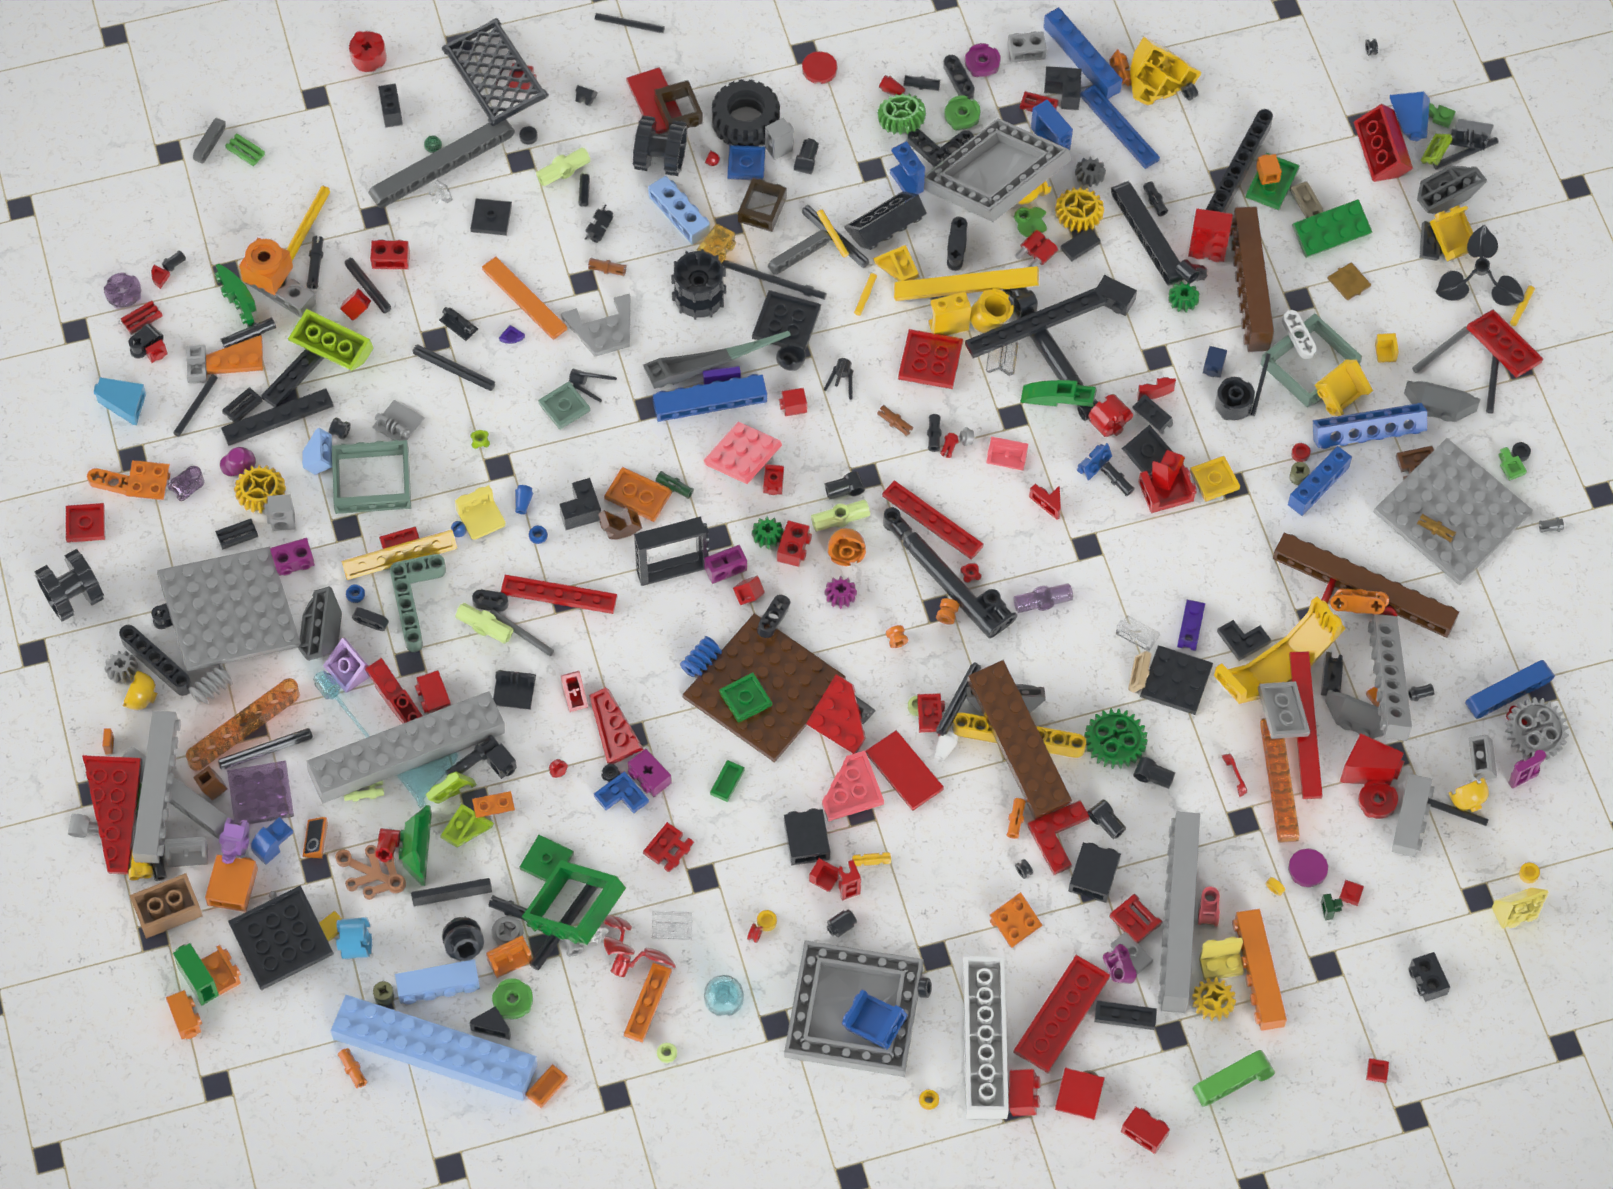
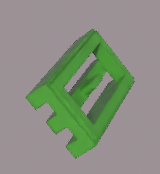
M236 133L234 135L235 138H231L230 143H227L225 148L254 167L265 155V151ZM235 145L236 147L240 148L243 152H245L246 154L251 155V156L254 157L255 159L253 160L252 158H250V157L247 156L246 154L242 153L241 151H239L238 149H236V148L233 147V146Z

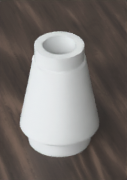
M950 731L944 736H940L934 756L939 760L945 761L957 745L958 736Z

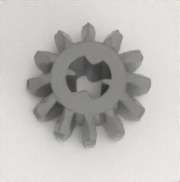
M118 651L116 656L111 654V659L106 660L104 668L110 680L114 679L116 684L120 680L124 684L126 679L132 681V675L136 674L138 668L134 655H129L127 651L123 654Z

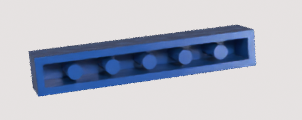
M1060 7L1047 13L1044 16L1043 28L1074 64L1082 69V73L1088 80L1095 84L1107 99L1120 93L1122 86L1121 77Z
M752 374L746 378L736 377L724 382L714 381L707 385L697 384L691 388L680 387L674 391H659L653 394V405L657 422L767 402V390L763 374Z

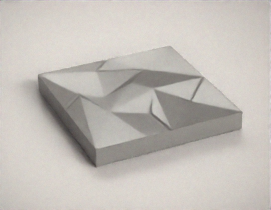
M997 118L925 174L924 190L994 222L1068 164L1072 158L1069 149Z
M805 940L784 1058L905 1077L918 1000V982L922 976L924 959ZM862 989L869 995L895 1007L897 1005L903 1008L908 1015L888 1050L848 1031L842 1024L845 1013L853 1005L854 997Z

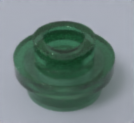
M429 136L424 142V148L427 152L434 153L442 148V141L437 136Z

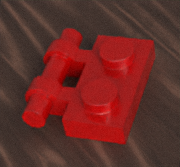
M667 822L643 850V854L658 865L663 860H666L668 863L664 866V869L670 872L680 864L679 860L684 854L687 855L689 853L690 847L694 842L690 838L682 842L680 839L683 836V832ZM674 846L677 847V852L671 855L669 852Z

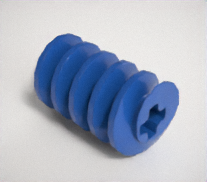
M704 636V639L700 640V643L695 646V650H691L690 655H687L685 660L680 662V666L691 677H695V674L702 676L701 670H707L705 664L712 665L710 658L716 660L717 656L715 653L722 654V651L713 639Z

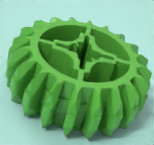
M902 93V95L895 94L894 97L889 96L888 100H883L878 109L880 125L883 129L887 130V133L892 132L894 135L896 133H900V135L902 133L908 134L909 131L915 132V129H919L926 119L924 103L916 95L911 96L910 93L908 95Z

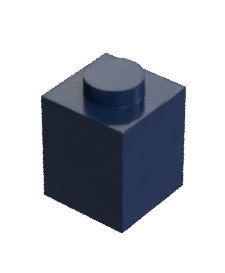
M1209 346L1203 374L1221 378L1227 355L1226 349Z

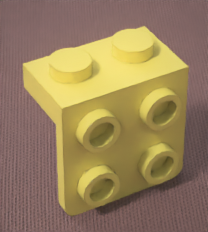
M490 485L480 487L468 495H461L455 500L456 511L473 540L506 525L502 514L494 502L493 491Z

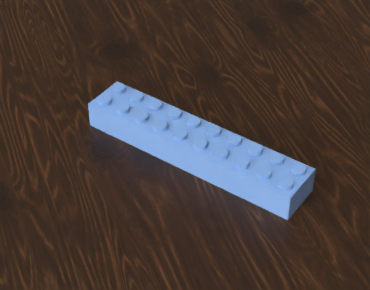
M345 995L331 1029L333 1040L524 1101L525 1093L528 1091L538 1065L537 1057L349 995Z

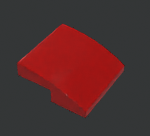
M1065 1068L1055 1110L1095 1120L1105 1078Z

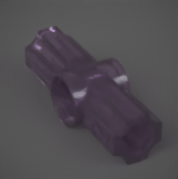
M1069 583L1050 588L1048 586H1040L1035 588L1033 592L1014 596V606L1018 613L1034 609L1045 611L1052 608L1055 604L1073 600V591Z

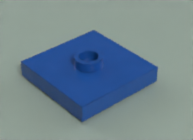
M729 145L728 179L752 180L753 177L764 180L765 147Z

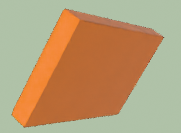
M622 467L605 493L604 499L625 509L629 508L637 512L638 515L655 522L671 496L672 491L657 482Z

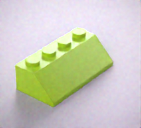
M308 309L305 310L288 337V341L351 371L363 365L374 349L369 338Z

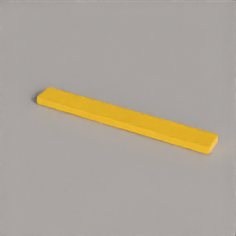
M1034 266L895 282L894 299L902 301L948 296L966 292V294L984 292L993 288L1003 290L1039 286V268Z

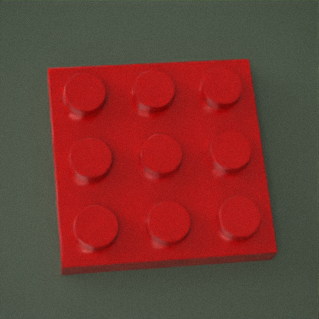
M909 329L898 380L953 389L963 339Z

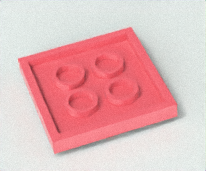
M738 422L704 459L705 465L748 484L782 444L780 440Z

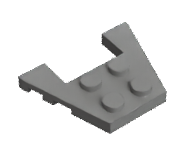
M630 293L614 298L618 311L616 315L582 324L577 308L561 313L562 320L567 322L570 329L579 336L581 342L594 357L630 347Z

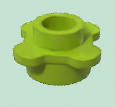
M483 430L472 432L470 434L473 441L471 446L474 449L482 446L488 447L490 445V441H488L489 433Z

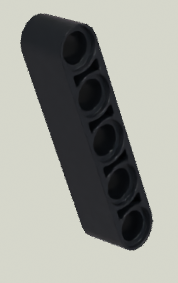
M124 625L119 631L120 639L128 651L178 695L185 696L190 693L188 688L192 686L191 680L182 668L134 626Z

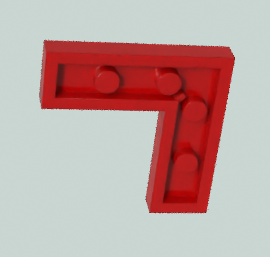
M1081 800L1027 824L1053 875L1072 867L1056 834L1089 820L1090 816Z

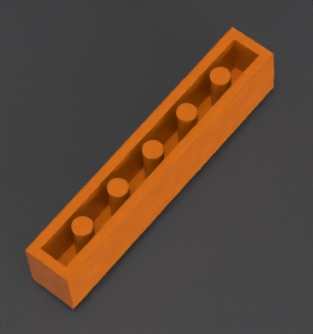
M1260 909L1236 912L1232 925L1234 932H1237L1238 937L1243 940L1241 947L1243 956L1241 961L1243 969L1246 968L1247 971L1245 976L1247 987H1250L1252 992L1250 994L1251 1005H1255L1256 1009L1254 1013L1255 1022L1260 1025L1261 1031L1285 1027L1287 1018Z

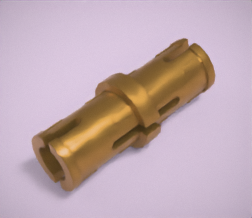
M1422 514L1417 522L1418 525L1431 531V534H1437L1450 543L1454 539L1453 536L1456 535V531L1442 525V522H1436L1425 514Z

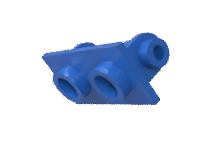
M1108 443L1097 445L1089 454V457L1092 459L1086 457L1078 464L1077 471L1080 474L1085 473L1088 481L1112 457Z

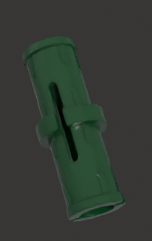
M660 471L656 477V482L661 483L671 489L672 492L675 491L687 499L693 494L694 488L680 482V479L677 477L673 478L663 471Z

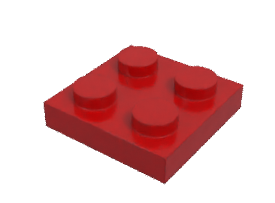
M104 503L66 506L67 543L105 540Z

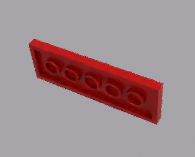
M1075 955L1015 1047L1013 1053L1049 1073L1110 979V974L1080 956Z

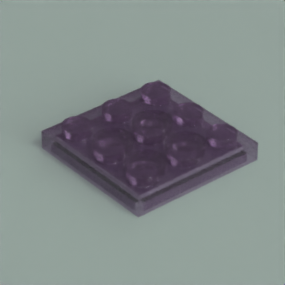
M286 760L227 770L234 824L241 825L243 821L254 824L276 820L279 817L281 819L294 817Z

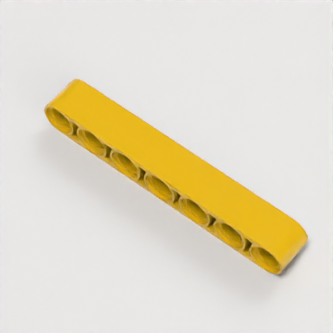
M963 712L957 714L952 725L954 734L960 737L997 743L984 716ZM964 723L965 726H959L957 724ZM982 726L985 729L979 730L976 727ZM1036 726L1049 753L1079 758L1084 755L1086 739L1083 735ZM1058 740L1062 743L1055 744L1053 741ZM1079 744L1081 747L1076 748L1073 745Z

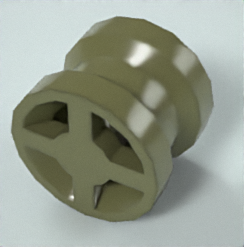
M1303 462L1294 463L1291 467L1290 481L1299 486L1309 475V466Z
M381 981L374 986L373 995L376 1003L382 1006L391 1004L394 1000L392 985L386 981Z

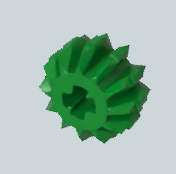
M1181 281L1179 285L1174 284L1173 288L1169 290L1168 301L1172 303V309L1178 308V313L1181 309L1187 313L1188 309L1193 310L1195 305L1199 303L1200 294L1199 291H1196V285L1190 286L1189 283L1184 284Z
M766 516L764 521L759 518L758 523H754L751 533L754 537V542L759 543L760 548L766 545L769 550L770 545L776 547L777 542H781L784 530L781 522L776 523L775 517L769 520L768 516Z

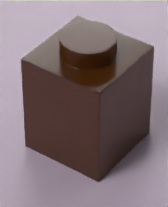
M207 766L193 777L201 791L212 801L228 789L222 778L210 766Z

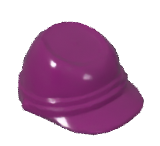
M244 447L233 448L220 461V469L226 476L244 475V469L250 471L251 465L254 468L256 465V458L253 452Z

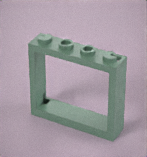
M1313 314L1303 322L1309 334L1315 331L1342 357L1347 360H1357L1360 365L1362 355L1317 314ZM1300 331L1294 333L1297 338L1304 337V334ZM1287 335L1262 355L1260 365L1263 367L1266 353L1271 354L1267 371L1308 408L1310 405L1320 401L1321 398L1317 394L1318 390L1315 389L1309 394L1275 362L1294 347L1289 335Z
M407 440L332 445L335 514L411 509L409 448ZM403 455L404 493L341 498L339 459Z

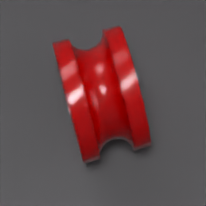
M753 923L747 940L753 939L754 943H757L761 937L763 926L757 927Z

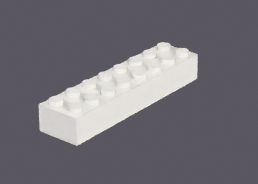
M964 957L966 1119H1007L1008 1075L1004 957Z

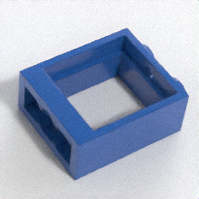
M1048 100L1033 107L1031 130L1037 136L1065 147L1070 151L1072 127Z

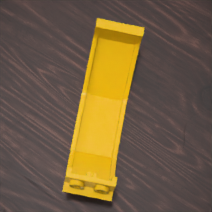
M1317 596L1311 600L1308 613L1285 638L1246 665L1227 669L1221 663L1216 667L1214 677L1239 704L1260 699L1257 689L1259 684L1291 682L1290 652L1309 651L1310 666H1312L1346 628L1343 626L1340 617L1336 614L1334 615L1329 609L1328 604L1323 600L1321 601Z

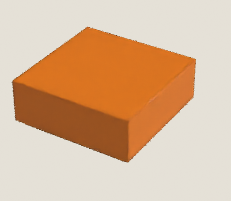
M104 728L102 747L105 755H112L114 735L111 728Z

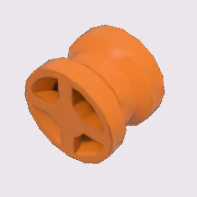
M902 625L893 626L885 633L887 638L890 639L889 644L891 648H899L908 643V637L904 635L905 629Z

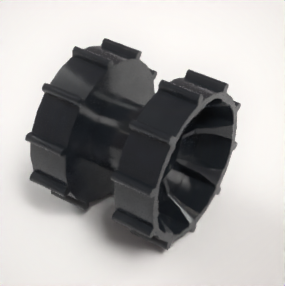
M642 115L635 134L632 163L634 169L648 171L653 156L664 158L666 175L679 176L685 157L687 122L673 120L668 135L656 133L657 122L655 117Z
M704 249L689 253L685 251V255L680 257L678 261H674V274L671 275V284L675 285L674 292H672V301L676 302L680 314L684 313L694 317V320L707 316L712 318L713 314L720 307L724 308L726 285H724L723 281L724 277H726V267L722 266L718 255L714 256L711 253L705 252Z
M78 549L64 555V560L69 568L67 573L56 578L48 565L34 571V576L40 589L61 622L74 616V610L69 601L71 598L82 593L91 606L104 600V594L99 582Z

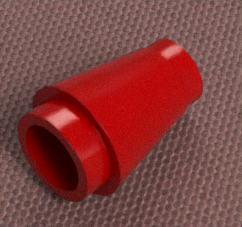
M885 75L879 84L882 92L894 96L895 94L902 95L906 91V88L891 76Z

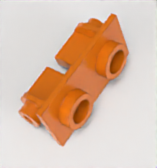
M1117 49L1109 59L1110 66L1121 77L1122 85L1131 86L1130 70H1128L1130 67L1127 56L1124 53H1120L1119 49Z
M511 791L472 799L476 818L515 810Z

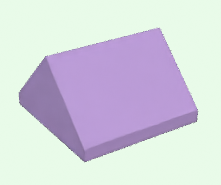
M346 638L340 640L323 665L345 692L351 691L370 677L365 671L368 664Z

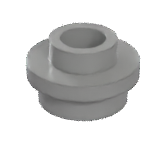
M965 427L960 432L959 439L963 446L972 445L974 441V431L968 427Z

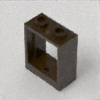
M689 80L654 90L655 102L668 133L673 120L687 122L686 126L688 128L703 124V113ZM688 97L694 112L671 119L665 103Z
M752 177L738 210V222L773 232L787 198V188L780 184H773L763 179ZM754 191L778 197L771 215L747 208Z

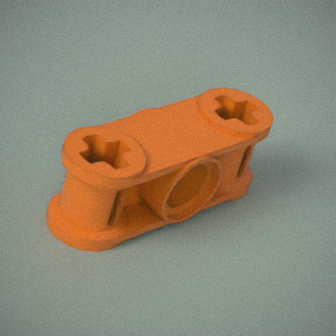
M1339 589L1330 600V605L1334 610L1353 613L1381 614L1389 604V597L1386 593L1362 589Z

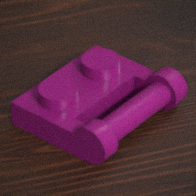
M1543 750L1535 751L1533 757L1526 761L1522 759L1514 765L1508 782L1512 789L1539 775L1540 765L1546 758V753Z

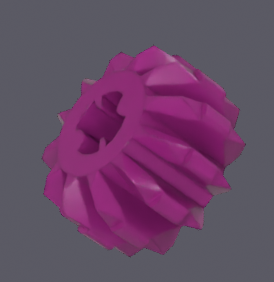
M842 576L839 577V580L833 577L832 582H827L824 595L827 596V603L832 602V607L839 605L841 609L843 605L849 607L850 602H855L857 590L855 589V583H850L849 577L843 580Z

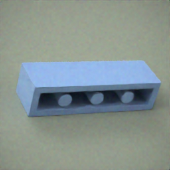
M475 959L395 974L400 1004H413L423 999L430 1001L439 996L451 997L456 995V993H472L480 989Z

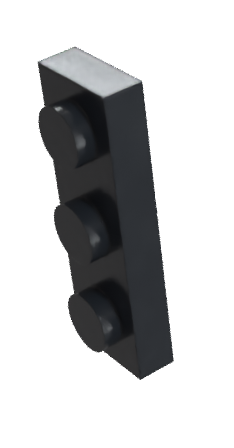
M1097 1001L1094 1022L1155 1030L1157 1008Z

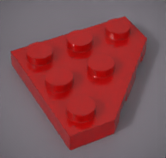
M836 674L806 725L853 754L859 751L866 736L862 727L854 685Z

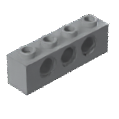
M286 277L281 285L283 287L279 288L275 295L266 292L263 288H257L256 285L248 284L300 318L306 309L311 310L316 305L314 292L309 288L301 286L295 279Z

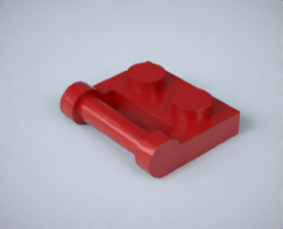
M1133 894L1111 912L1109 917L1138 944L1151 932L1158 929L1163 921L1159 917L1156 918L1139 901L1140 898ZM1134 906L1150 924L1147 925L1130 907Z

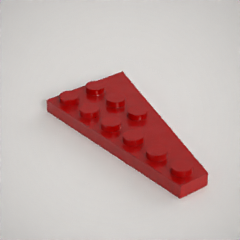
M82 755L103 846L107 872L109 874L129 875L128 870L130 869L142 759Z

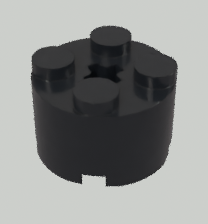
M1229 377L1222 381L1217 390L1215 407L1224 420H1240L1250 415L1255 397L1252 384L1242 380L1240 377Z

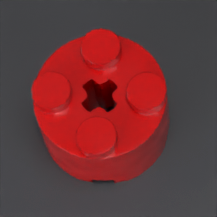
M358 31L354 34L349 43L351 61L354 66L363 72H373L382 67L387 59L382 35L372 31Z
M1110 394L1105 397L1107 399L1105 402L1101 403L1099 401L1092 408L1088 416L1091 419L1089 422L1104 437H1109L1113 434L1115 436L1120 435L1124 430L1123 426L1134 416L1131 410L1115 394Z

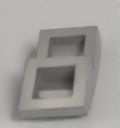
M205 345L186 346L188 383L206 382Z

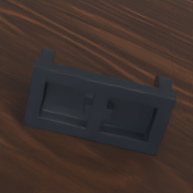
M1145 394L1132 407L1137 414L1142 416L1161 434H1164L1167 426L1169 428L1173 426L1172 417Z
M1326 651L1320 694L1322 696H1327L1328 690L1341 693L1343 656L1341 654L1338 655V658H1333L1332 652Z

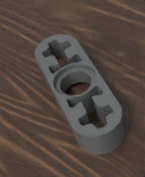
M219 118L213 120L194 150V161L202 164L206 161L225 130L226 122Z

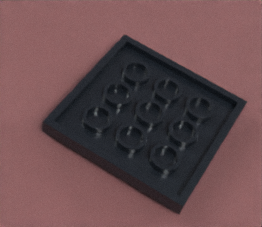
M301 885L228 921L261 991L334 955Z

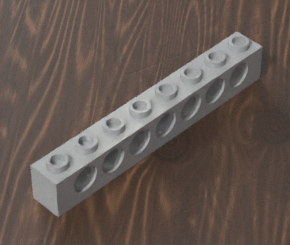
M1374 614L1373 620L1369 621L1368 633H1371V659L1374 660L1373 673L1376 674L1375 688H1378L1377 702L1380 704L1378 709V715L1381 716L1380 729L1383 730V735L1386 739L1407 741L1412 729L1398 619L1397 616Z

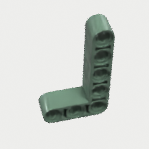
M439 554L395 562L390 567L405 645L410 652H418L423 647L411 584L437 579L445 575V559ZM411 639H418L415 642H410Z

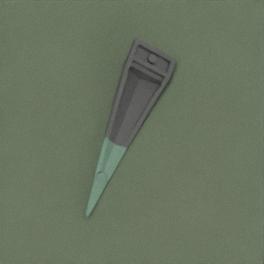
M786 331L757 341L709 352L658 358L643 364V367L654 389L664 387L669 383L675 385L701 374L703 371L713 369L790 336V332Z

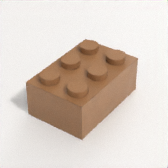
M186 873L129 895L146 939L203 916Z

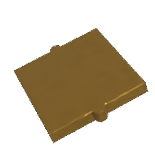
M1352 262L1342 268H1338L1336 272L1327 278L1347 301L1356 295H1361V292L1371 287V283Z

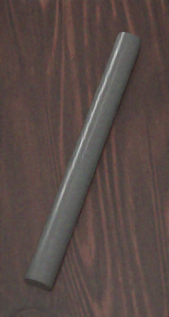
M1466 326L1413 366L1412 370L1418 373L1470 331Z
M492 609L490 611L498 621L513 628L514 633L548 656L554 653L552 648L496 610Z

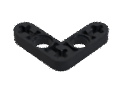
M915 129V132L909 131L907 134V142L932 166L936 167L942 162L941 160L937 161V158L945 160L953 153L948 150L950 147L959 149L961 143L963 146L968 142V140L963 141V138H969L970 140L974 137V134L968 130L961 131L940 148L921 130ZM930 146L932 150L927 152L923 150V147Z

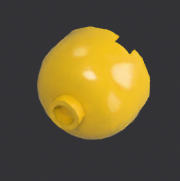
M137 670L134 676L135 679L131 683L122 705L131 710L145 709L149 703H154L158 694L154 692L156 686L154 680L146 673Z
M1485 778L1480 779L1481 783L1475 780L1456 788L1455 794L1452 791L1448 792L1454 806L1461 810L1470 809L1471 813L1482 809L1481 804L1487 801L1489 796V789Z

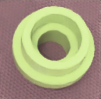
M663 1043L657 1049V1057L664 1063H670L676 1059L677 1049L671 1043ZM665 1051H669L671 1054L669 1056H665L663 1053Z

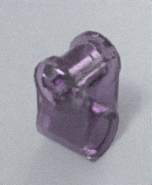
M190 466L181 474L171 479L167 488L177 495L179 501H184L204 485L205 479L198 466Z

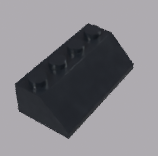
M902 191L847 224L844 228L861 248L871 250L876 248L881 241L891 239L894 233L906 230L909 224L922 220V217L927 212L919 194Z

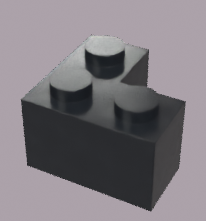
M1046 66L1044 93L1062 94L1061 109L1079 110L1082 69Z
M587 478L573 482L572 489L575 499L559 504L565 530L600 521L598 514L601 512V507L591 479Z

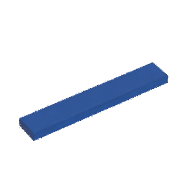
M1095 84L1080 93V97L1144 169L1160 160L1159 155Z

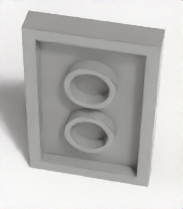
M1296 681L1259 684L1257 689L1271 739L1308 736L1310 730Z

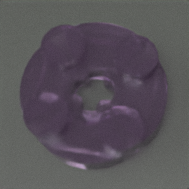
M126 273L114 274L107 280V284L104 286L106 300L116 309L129 307L141 299V285L138 278L134 275L130 276ZM123 287L127 290L124 293H120V288Z

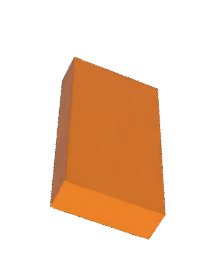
M552 1064L525 1095L542 1108L567 1081L568 1076Z

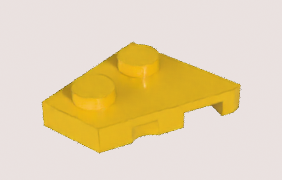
M906 245L873 258L877 266L898 281L915 280L920 277Z

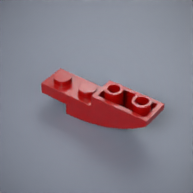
M382 658L365 668V671L374 682L375 688L402 724L423 716Z

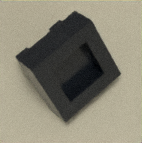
M577 85L575 101L580 103L581 99L585 97V105L590 106L594 98L596 99L598 92Z

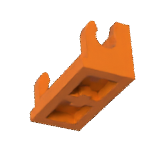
M523 936L486 952L487 961L496 978L530 963L532 960L531 952Z

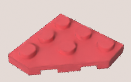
M865 751L846 756L828 793L823 798L822 806L828 822L884 805L883 796Z

